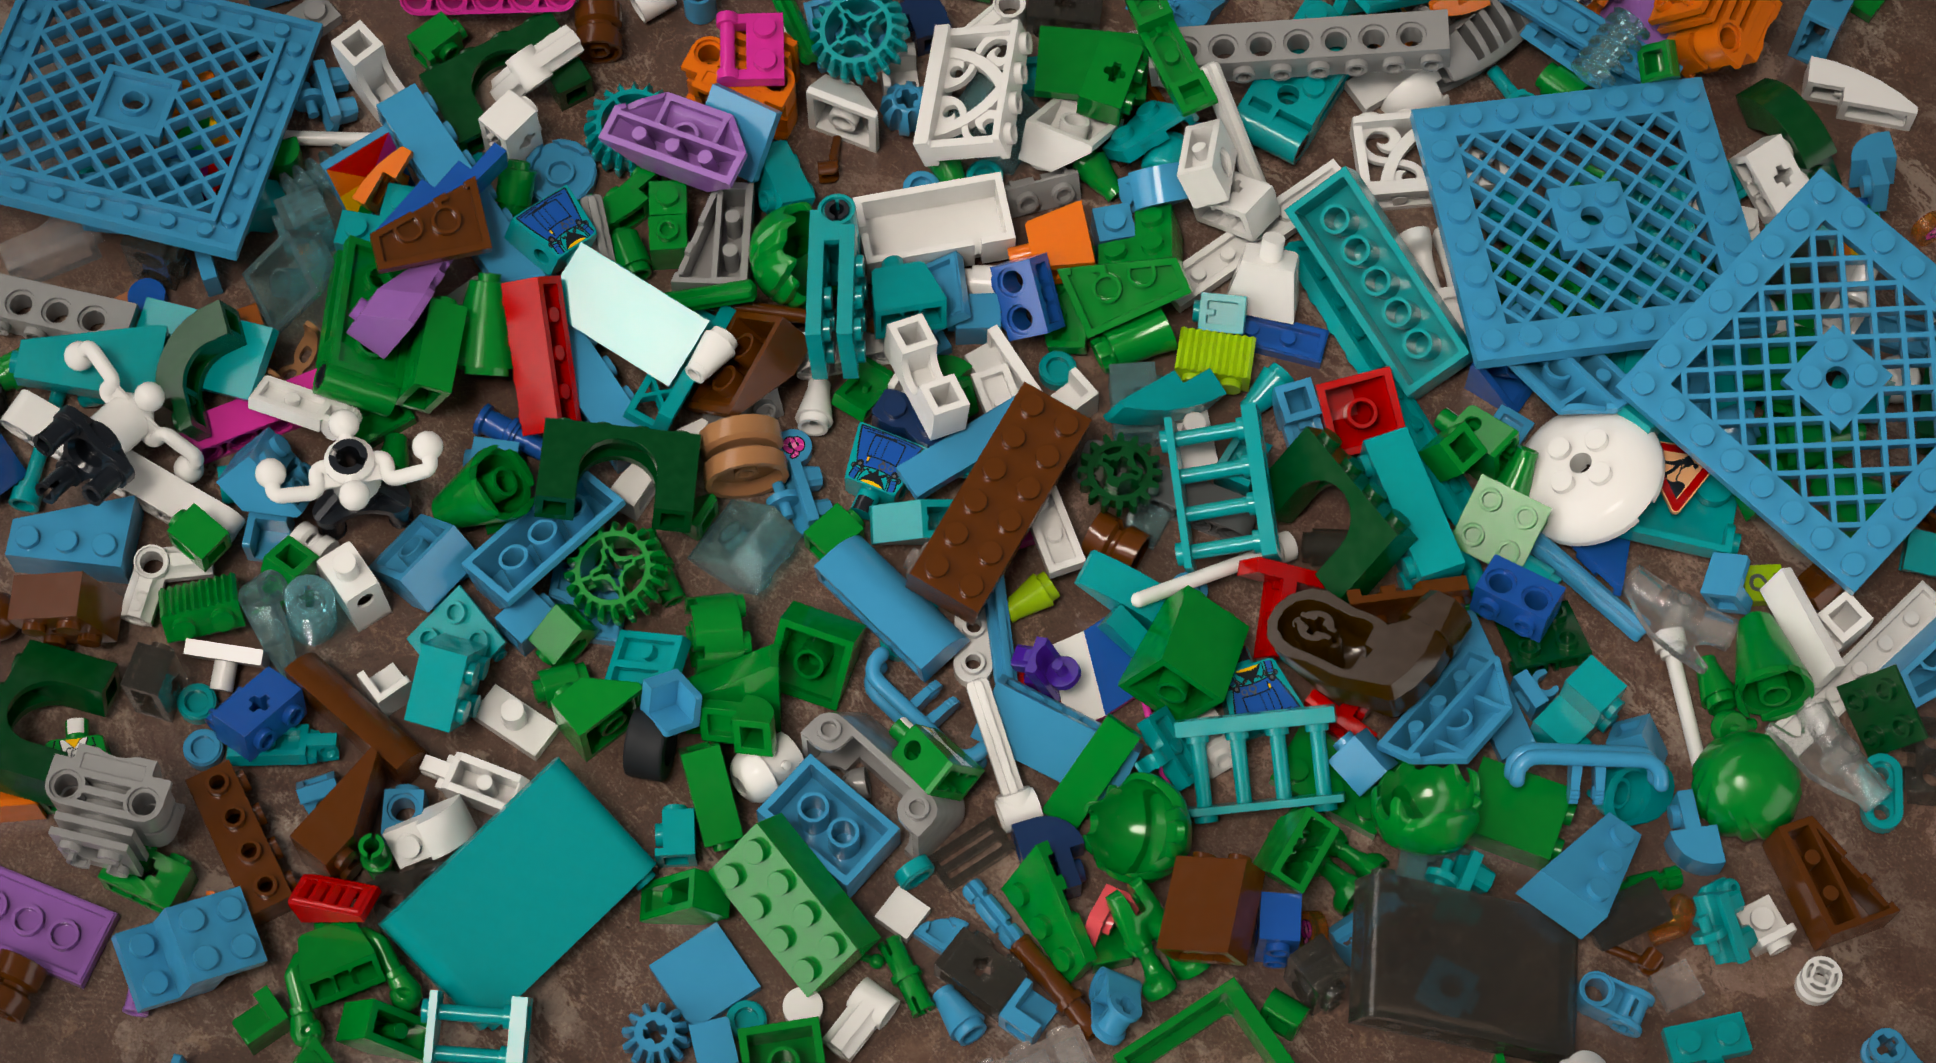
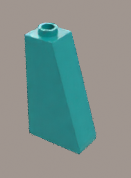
M152 325L22 339L19 351L13 350L11 353L9 373H14V379L18 386L102 399L99 394V388L104 380L94 365L84 371H74L64 361V352L69 344L76 341L89 340L95 342L101 348L118 372L120 387L125 392H135L138 385L147 381L155 382L157 365L170 337L168 326Z

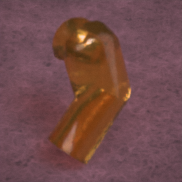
M1679 893L1670 899L1671 912L1668 921L1647 928L1649 940L1654 947L1683 937L1689 932L1697 911L1694 900L1686 894Z

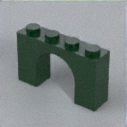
M552 12L533 15L527 18L523 24L509 31H500L492 36L490 40L476 47L465 48L458 56L443 63H435L429 66L425 72L419 74L423 93L428 92L435 101L439 110L436 112V115L442 123L448 121L458 137L455 143L461 152L467 149L473 156L477 152L485 150L478 118L484 112L476 100L479 86L489 75L507 67L505 62L514 54L530 44L536 45L546 36L561 28ZM579 56L553 72L554 75L545 82L562 112L595 96L592 78Z
M546 417L535 493L534 517L573 521L577 488L583 474L598 463L620 460L635 464L643 469L650 476L654 484L655 500L652 529L691 533L701 434H693L683 430H656L646 426L612 425L608 422L574 421L565 417L557 419Z
M1306 426L1269 469L1276 521L1292 523L1312 499L1326 487L1336 485L1343 492L1350 507L1351 517L1347 536L1340 547L1315 575L1329 592L1349 604L1346 590L1360 589L1362 596L1368 595L1418 538L1409 528L1411 523L1408 518L1400 511L1393 509L1386 501L1388 497L1386 492L1376 483L1370 482L1364 475L1365 468L1361 462L1343 450L1340 446L1342 444L1340 437L1328 428L1318 429Z
M31 639L23 652L16 654L9 676L5 682H0V792L55 807L46 793L45 781L54 755L68 756V752L26 741L17 736L13 729L17 722L27 713L37 708L52 705L66 706L106 717L121 690L117 663Z

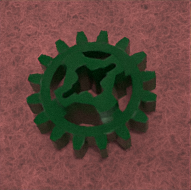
M1123 432L1118 433L1116 441H1111L1110 437L1105 434L1103 435L1101 446L1092 441L1089 444L1090 454L1082 453L1080 464L1082 467H1078L1077 477L1083 480L1080 482V492H1090L1088 496V504L1090 506L1098 501L1102 503L1101 513L1103 514L1110 507L1115 508L1117 517H1121L1123 508H1128L1133 515L1137 514V504L1139 502L1143 506L1148 507L1151 501L1150 495H1158L1160 485L1157 482L1162 480V470L1157 469V467H1159L1160 457L1159 455L1150 456L1152 448L1150 443L1142 447L1138 446L1139 436L1134 435L1129 442L1125 441ZM1135 460L1139 461L1143 466L1145 474H1143L1142 468L1137 467ZM1119 472H1124L1120 477H1116ZM1096 479L1103 482L1104 490L1098 485Z

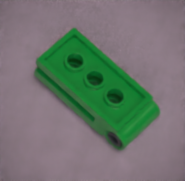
M349 235L345 240L343 251L338 249L332 258L315 367L317 371L312 391L313 394L388 417L394 409L399 390L403 385L410 330L387 357L382 359L346 333L354 321L348 315L361 297L368 301L378 288L407 269L378 274L371 242Z

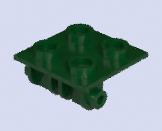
M1568 600L1562 601L1558 614L1540 643L1528 637L1520 636L1513 630L1494 621L1512 660L1508 662L1512 677L1525 669L1533 675L1538 670V666L1540 669H1546L1548 672V664H1551L1553 671H1559V667L1580 666L1582 661H1585L1588 655L1592 654V650Z
M1896 664L1871 674H1864L1855 678V680L1836 687L1868 758L1874 754H1885L1929 738Z

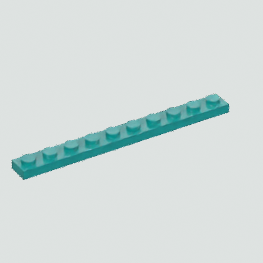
M1305 241L1289 242L1284 247V250L1293 251L1299 255V281L1306 290L1309 300L1316 306L1325 320L1329 332L1335 336L1344 350L1348 362L1354 366L1358 374L1387 367ZM1393 376L1405 426H1407L1417 452H1419L1438 434L1417 401L1405 395ZM1421 458L1437 498L1443 507L1444 514L1456 526L1473 489L1463 474L1440 483Z

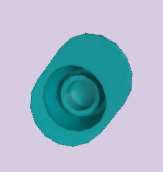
M1666 766L1669 774V787L1665 792H1657L1653 785L1648 783L1647 770L1645 768L1608 767L1606 768L1603 805L1595 806L1604 816L1610 812L1629 826L1651 822L1659 818L1667 810V806L1670 805L1673 799L1675 789L1673 774L1669 767ZM1587 789L1586 792L1588 797H1590V789Z

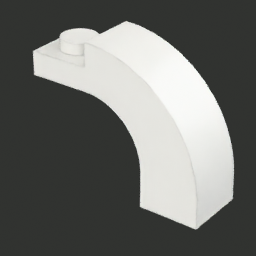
M359 20L331 41V45L347 80L370 113L383 126L379 120L376 105L405 89V87L390 66L383 43Z

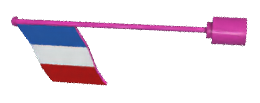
M1104 618L1086 630L1052 644L1060 656L1073 658L1081 669V677L1075 686L1068 690H1059L1060 703L1096 721L1106 718L1108 713H1114L1135 699V697L1118 687L1119 680L1132 658L1098 628V625ZM1017 672L1018 681L1025 684V673ZM1142 703L1146 718L1152 714L1150 707ZM1163 767L1158 768L1160 777L1170 783L1163 772Z

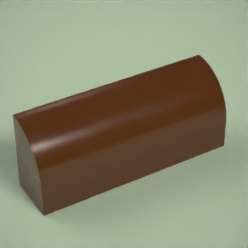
M306 653L283 669L287 679L302 688L305 702L363 754L371 747L378 751L386 774L398 785L412 784L422 774L419 768L425 754H430L316 653Z

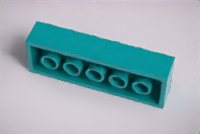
M1344 166L1284 210L1386 366H1390L1392 375L1407 397L1420 399L1473 362L1466 334L1357 171Z

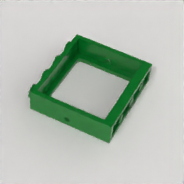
M1235 977L1113 1055L1112 1063H1154L1221 1018L1231 1016L1265 1063L1295 1062Z

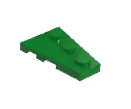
M1178 256L1057 269L1088 339L1193 292Z

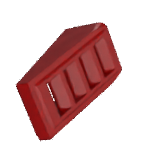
M303 874L288 899V905L301 923L365 922L382 891L378 886L317 874ZM354 899H357L353 907H350Z

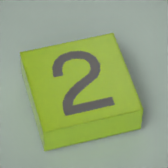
M1781 564L1749 566L1743 587L1753 600L1752 606H1768L1760 589L1781 569Z

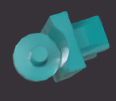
M1471 850L1469 855H1456L1454 861L1444 858L1440 868L1428 867L1426 869L1424 878L1433 885L1429 895L1438 899L1430 920L1439 925L1453 922L1463 927H1470L1477 923L1481 913V906L1467 899L1470 889L1479 894L1487 893L1496 876L1493 871L1481 863L1484 858L1483 854L1476 850Z
M1741 891L1701 892L1693 896L1699 914L1697 920L1700 926V930L1691 935L1693 944H1706L1709 955L1713 956L1716 965L1730 962L1743 964L1751 960L1749 950L1756 946L1758 940L1754 929L1750 925H1739L1736 913L1744 910L1745 906Z

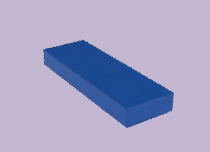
M1246 315L1244 335L1256 338L1254 353L1320 369L1329 330L1294 322L1292 325Z

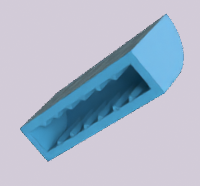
M860 535L845 539L814 565L818 580L863 624L867 625L866 627L924 683L970 642L929 600L906 588L907 579Z
M1005 674L1001 675L992 691L1014 759L1061 782L1101 723ZM976 723L970 737L979 742H984L978 723ZM1138 742L1107 787L1109 785L1120 786L1130 774L1144 746L1143 744ZM1107 787L1102 792L1097 801L1104 798Z

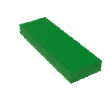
M1108 713L1045 803L1042 812L1048 816L1061 818L1077 829L1086 816L1085 804L1097 801L1142 735Z

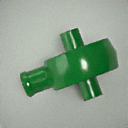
M1724 709L1714 716L1711 723V734L1714 739L1722 738L1733 731H1754L1757 729L1758 724L1755 718L1746 719L1737 710Z

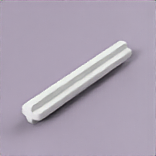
M1210 62L1203 65L1199 69L1204 71L1218 98V103L1212 105L1217 119L1221 118L1237 150L1235 164L1239 173L1255 180L1266 182L1220 64L1218 62Z

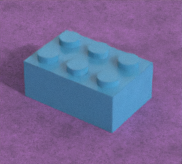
M809 754L756 810L758 822L782 813L849 898L857 892L901 844L900 828L812 754Z

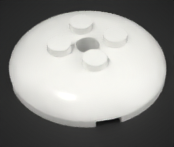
M1617 413L1557 415L1541 426L1525 445L1539 453L1529 497L1552 508L1542 533L1558 544L1567 546L1596 545L1624 534L1639 522L1638 517L1650 502L1655 503L1663 485L1665 457L1655 432L1647 434L1639 426L1617 415ZM1587 464H1589V469L1585 472H1582L1585 468H1587Z

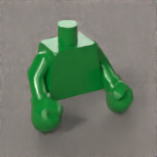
M356 922L314 923V930L302 934L298 938V952L293 954L284 975L291 1004L289 1009L291 1016L290 1036L295 1046L302 1048L311 1034L317 1038L320 1044L324 1042L325 1026L321 1020L316 1018L315 1008L385 981L388 982L390 988L389 998L392 1006L407 1012H411L418 1007L423 997L421 984L408 972L405 964L401 965L391 943L385 935L367 926L359 928Z

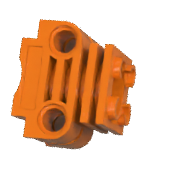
M1655 0L1648 22L1652 26L1660 24L1657 31L1661 34L1669 33L1667 39L1676 41L1678 61L1683 66L1680 73L1685 78H1694L1697 72L1704 74L1716 72L1728 65H1731L1734 69H1739L1742 65L1757 62L1764 47L1766 31L1769 25L1777 18L1783 3L1780 0Z
M735 31V68L738 70L747 69L746 31ZM784 32L785 86L728 87L782 112L773 137L778 141L788 139L798 118L796 83L800 79L798 41L794 40L786 32ZM706 36L696 40L683 61L681 70L685 71L686 77H688L687 99L706 104L712 84L717 83V70L720 68V38Z

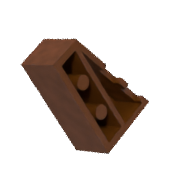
M1812 815L1777 827L1762 844L1815 952L1883 928L1901 911L1893 901L1888 903L1871 885L1874 881L1866 873L1861 874L1845 857L1847 852Z

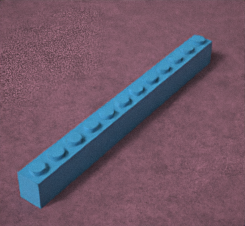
M415 83L376 105L379 120L390 131L398 148L403 146L413 152V158L408 164L420 181L424 179L435 187L458 161H461L470 169L476 164L467 149L461 152L455 143L458 137L448 121L442 123L436 115V112L439 110L428 92L422 94ZM490 183L480 193V198L492 244V252L471 256L481 272L501 274L502 282L539 276H553L544 273L504 238L513 216L506 207L501 210L495 202L497 194ZM568 324L581 420L583 422H608L612 425L637 427V424L623 417L625 410L634 397L631 389L627 385L624 387L620 386L615 378L618 375L617 370L607 355L601 358L595 349V346L598 345L597 342ZM620 460L609 461L618 474L632 464Z

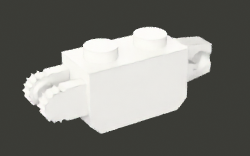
M456 752L455 756L449 754L446 761L425 754L419 768L423 775L437 780L435 787L442 791L446 798L460 794L466 806L492 816L530 782L529 779L520 774L463 752Z

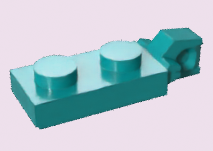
M298 724L287 730L274 742L270 749L261 752L251 762L230 747H227L226 760H229L232 766L307 765V763H317V760L320 762L339 760L341 745L338 733H320L319 730L310 729L309 724Z

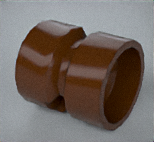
M618 0L577 1L575 4V28L577 29L575 33L584 49L583 53L578 55L580 60L592 64H606L619 59L623 54L622 34L618 32L622 28L621 3Z
M1100 511L1089 527L1081 544V549L1085 557H1088L1090 551L1096 550L1137 569L1148 549L1152 535L1133 525L1124 528L1122 519L1109 512L1103 514Z
M7 949L0 950V1018L20 1024L31 1005V1001L28 998L29 994H36L39 991L48 972L36 962Z

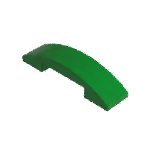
M1125 0L1144 48L1163 86L1181 115L1186 117L1217 104L1218 98L1204 71H1200L1174 20L1173 11L1168 1Z

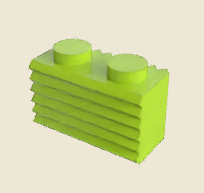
M1181 327L1174 370L1184 383L1210 368L1227 394L1236 395L1241 391L1248 392L1256 338L1254 336H1240L1239 334L1233 335L1224 332L1218 333L1217 331L1211 332L1193 327Z

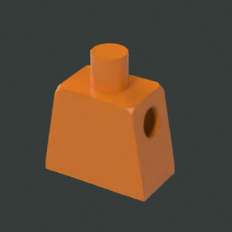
M1082 200L1027 221L1025 228L1029 243L1007 248L1009 260L1047 252L1055 284L1063 283L1058 274V268L1096 264Z

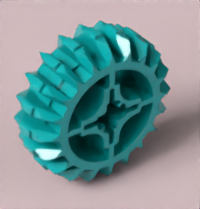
M829 0L831 3L829 7L819 5V12L823 17L812 18V25L816 30L809 32L811 41L815 42L811 46V50L814 55H817V62L820 67L827 69L831 77L835 79L840 75L841 80L846 84L854 77L857 84L863 85L865 76H870L871 80L877 83L878 72L883 71L884 74L890 75L891 70L888 66L890 63L901 65V58L897 53L908 52V46L904 40L910 38V31L905 27L909 21L905 13H901L902 7L898 1ZM859 13H867V14L862 15V16H857V15H856V14H859ZM843 23L842 31L836 36L837 40L833 42L838 27ZM852 27H855L859 33H862L868 43H865L861 37H858ZM887 27L882 43L876 47L878 38L884 34L883 30ZM857 54L865 55L862 57L851 58Z
M635 81L631 89L627 90L619 83L617 93L613 94L606 89L604 93L605 101L595 99L593 103L594 110H587V123L584 125V134L587 136L585 139L586 147L591 151L592 159L595 163L601 162L605 172L614 168L615 174L619 178L625 171H628L631 176L638 165L601 142L598 137L615 105L622 103L627 105L641 98L664 93L663 89L654 93L653 86L650 83L643 90L639 89Z

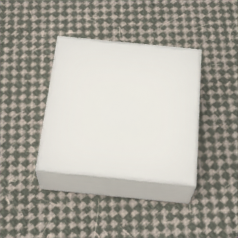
M898 886L874 916V919L894 935L900 934L902 940L908 943L914 931L931 913V908Z

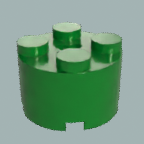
M729 592L685 598L684 615H692V621H689L688 626H685L686 638L691 641L688 653L691 667H695L694 675L752 652L749 630L743 631L742 617H746V605L743 594Z

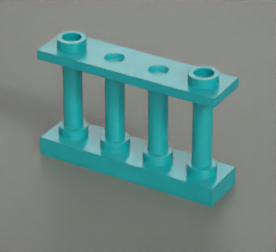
M1256 402L1241 404L1242 417H1236V422L1178 431L1172 417L1164 418L1165 430L1159 431V439L1162 453L1169 454L1181 542L1175 543V554L1178 566H1184L1187 573L1197 571L1196 559L1255 550L1256 554L1262 553L1263 558L1282 561L1261 411ZM1238 437L1239 441L1245 440L1247 454L1241 455V459L1183 469L1180 451L1182 446ZM1243 474L1245 478L1251 477L1253 492H1247L1246 497L1188 506L1185 484ZM1249 512L1250 516L1256 515L1258 530H1252L1251 535L1193 544L1190 523L1192 521Z
M1335 704L1176 720L1174 722L1175 737L1185 738L1186 744H1190L1197 806H1188L1190 817H1194L1195 824L1219 821L1218 815L1310 805H1313L1316 812L1337 810V803L1345 802L1346 796L1345 791L1332 792L1325 730H1329V723L1336 722L1337 720ZM1305 725V732L1310 734L1316 794L1292 796L1285 734H1289V727ZM1265 729V736L1270 737L1276 798L1252 800L1246 738H1249V731ZM1225 733V739L1230 740L1236 802L1213 804L1206 743L1210 742L1209 735Z
M430 990L429 998H423L421 1023H427L423 1063H528L533 998L512 996L511 1005L505 1004L504 1008L443 1004L444 992L439 990ZM441 1020L502 1025L503 1029H509L507 1046H501L499 1050L439 1045Z

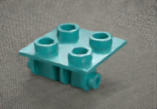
M458 585L406 638L418 654H420L422 643L442 633L488 645L486 657L492 658L495 662L502 660L507 655V651L504 649L507 643L506 640L461 585Z

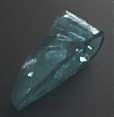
M265 570L244 584L239 590L238 597L240 605L261 645L267 651V655L279 673L287 678L283 669L297 659L291 629L281 603L288 594V584L279 572Z

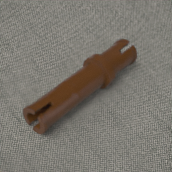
M1029 934L1020 937L1011 946L1009 952L1017 958L1034 980L1057 1005L1056 1011L1060 1016L1066 1015L1087 1042L1094 1039L1096 1036L1091 1029V1007L1084 1000L1085 994L1080 989L1075 990L1034 943Z

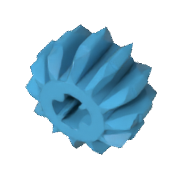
M660 1002L656 1012H651L650 1006L644 1003L642 1005L644 1016L640 1017L633 1012L629 1014V1021L633 1026L622 1028V1036L629 1039L622 1046L625 1053H634L631 1058L632 1063H643L645 1060L646 1063H670L669 1058L671 1057L678 1062L684 1060V1055L679 1048L690 1047L691 1040L684 1035L689 1031V1023L687 1021H679L681 1017L680 1010L676 1008L666 1015L665 1003ZM658 1031L663 1041L655 1044L650 1033Z

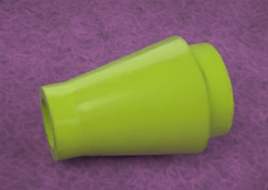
M1044 571L1038 575L1032 573L1007 598L1009 617L1012 623L1054 606L1053 601L1060 597L1054 584Z

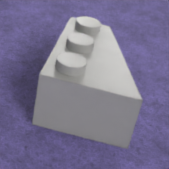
M734 182L732 188L711 192L698 220V227L691 242H688L684 251L685 255L679 269L672 277V291L746 279L751 280L749 245L755 223L756 200L754 183Z

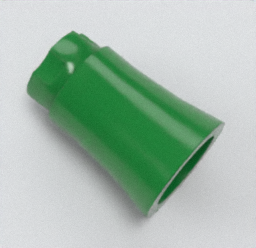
M1161 307L1103 332V336L1090 341L1094 356L1105 375L1117 368L1122 370L1153 356L1178 350L1176 338Z

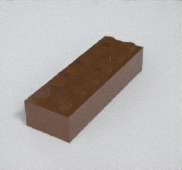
M1024 381L909 573L905 587L974 626L1084 439L1092 419Z

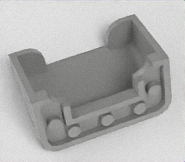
M823 713L814 718L801 731L804 759L809 754H812L828 769H840L844 774L861 763L901 798L897 807V815L900 823L909 832V843L904 849V854L912 860L923 854L929 857L964 820V800L957 801L928 795L892 758V751L898 743L889 735L887 729L867 713Z

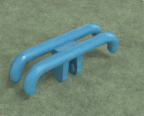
M885 647L876 648L867 659L864 677L865 692L871 701L894 723L900 718L906 717L913 725H923L941 731L938 727L958 709L960 701L952 696L925 716L921 711L939 695L943 685L939 681L934 680L909 701L883 676L888 669L885 661L889 658V651ZM979 742L969 749L960 748L983 769L986 767V756L988 753L984 742Z
M1527 743L1520 745L1510 753L1504 767V777L1509 780L1511 786L1518 788L1524 784L1526 772L1533 765L1568 766L1566 789L1568 804H1578L1583 766H1591L1592 784L1590 798L1593 805H1603L1606 767L1645 768L1647 770V781L1653 785L1657 792H1665L1669 787L1668 769L1663 761L1648 748L1640 746Z

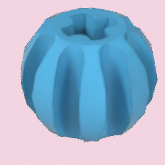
M906 81L905 85L895 83L888 88L887 95L882 97L880 112L883 115L882 120L890 131L899 130L900 136H909L910 132L916 131L924 86L917 87L915 81Z

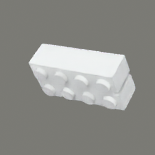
M1001 171L853 197L868 284H871V271L875 268H880L883 260L888 256H900L904 264L918 261L927 264L957 251L963 256L964 267L975 265V258L981 257L982 264L1009 259L1007 248L1016 246V236Z

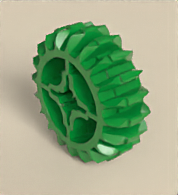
M613 521L610 531H607L602 525L597 530L598 535L595 537L591 535L586 539L587 543L584 546L579 545L575 549L578 554L577 557L566 558L567 564L573 569L565 572L564 578L567 582L571 583L566 587V590L571 597H575L573 604L578 610L584 609V615L588 619H594L597 616V620L602 625H607L612 618L616 626H622L625 616L632 623H637L638 617L636 613L640 610L645 615H650L651 610L648 604L651 601L661 604L662 599L656 592L657 590H668V584L662 578L670 575V569L664 564L668 560L666 552L659 550L661 543L656 537L650 538L651 534L646 528L642 527L637 531L634 523L628 522L624 529H622L619 522ZM630 548L642 554L636 557L632 554L623 557L619 556L615 549ZM602 557L599 566L593 569L597 561ZM615 563L619 566L620 569L623 570H619V572L621 573V575L618 577L620 585L617 583L615 579L612 578L616 577L613 574L617 570ZM642 578L639 585L633 590L635 582ZM599 590L602 593L615 591L619 599H601L592 593Z

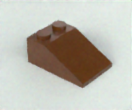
M736 311L726 328L738 343L735 349V356L703 383L696 382L682 407L687 411L721 417L740 415L796 373L798 367L804 362L808 351L805 335L784 317Z
M373 747L360 758L290 835L301 860L319 875L352 881L362 868L358 844L364 835L373 831L388 780L378 751Z

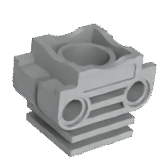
M79 743L74 758L60 754L54 755L45 781L46 793L57 809L54 820L59 828L50 826L48 834L66 859V862L81 869H89L90 865L106 868V873L119 878H128L129 874L142 877L144 868L139 860L147 862L149 857L145 846L162 847L173 841L178 833L186 806L185 804L175 802L176 800L171 793L173 783L162 778L161 767L157 761L141 757H116L104 752L99 747Z

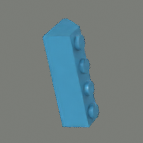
M586 471L578 484L573 521L534 517V499V504L527 514L506 523L461 564L477 591L499 609L510 607L621 510L626 503L624 499L589 471Z

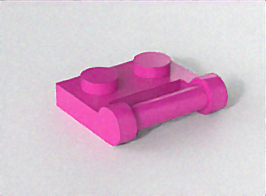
M730 10L718 12L716 14V27L720 30V68L717 70V83L726 87L785 86L783 12L737 14ZM735 31H746L747 69L738 70L735 68Z

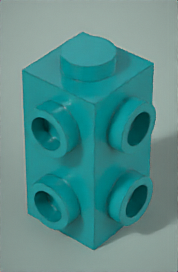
M787 140L773 141L758 182H754V190L761 210L767 215L777 208L792 203L808 202L812 206L816 198L814 188L807 181L800 168L797 155L792 152Z

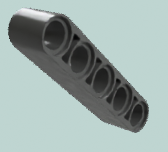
M1093 439L1086 441L1072 472V478L1080 484L1083 481L1077 478L1078 467H1082L1080 464L1082 453L1090 454L1089 444L1092 441L1099 446L1102 445V441ZM1135 460L1137 467L1142 468L1143 474H1145L1143 466L1139 461ZM1159 463L1157 469L1162 470V480L1157 482L1160 485L1158 495H1150V506L1145 507L1139 502L1137 507L1178 523L1171 469ZM1119 472L1116 477H1120L1124 472ZM1096 479L1098 485L1104 490L1103 482ZM1207 481L1185 484L1188 506L1246 497ZM1249 512L1192 521L1190 523L1191 528L1219 539L1251 535L1257 518L1256 515L1250 516Z

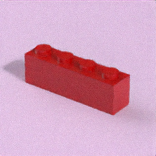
M561 275L539 276L501 283L502 305L505 310L508 331L507 340L511 351L514 372L513 381L516 386L519 407L518 416L522 435L543 434L546 417L556 419L565 417L574 421H582Z

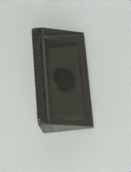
M1651 876L1619 891L1608 917L1589 934L1595 947L1601 951H1606L1672 920L1674 915L1654 878Z

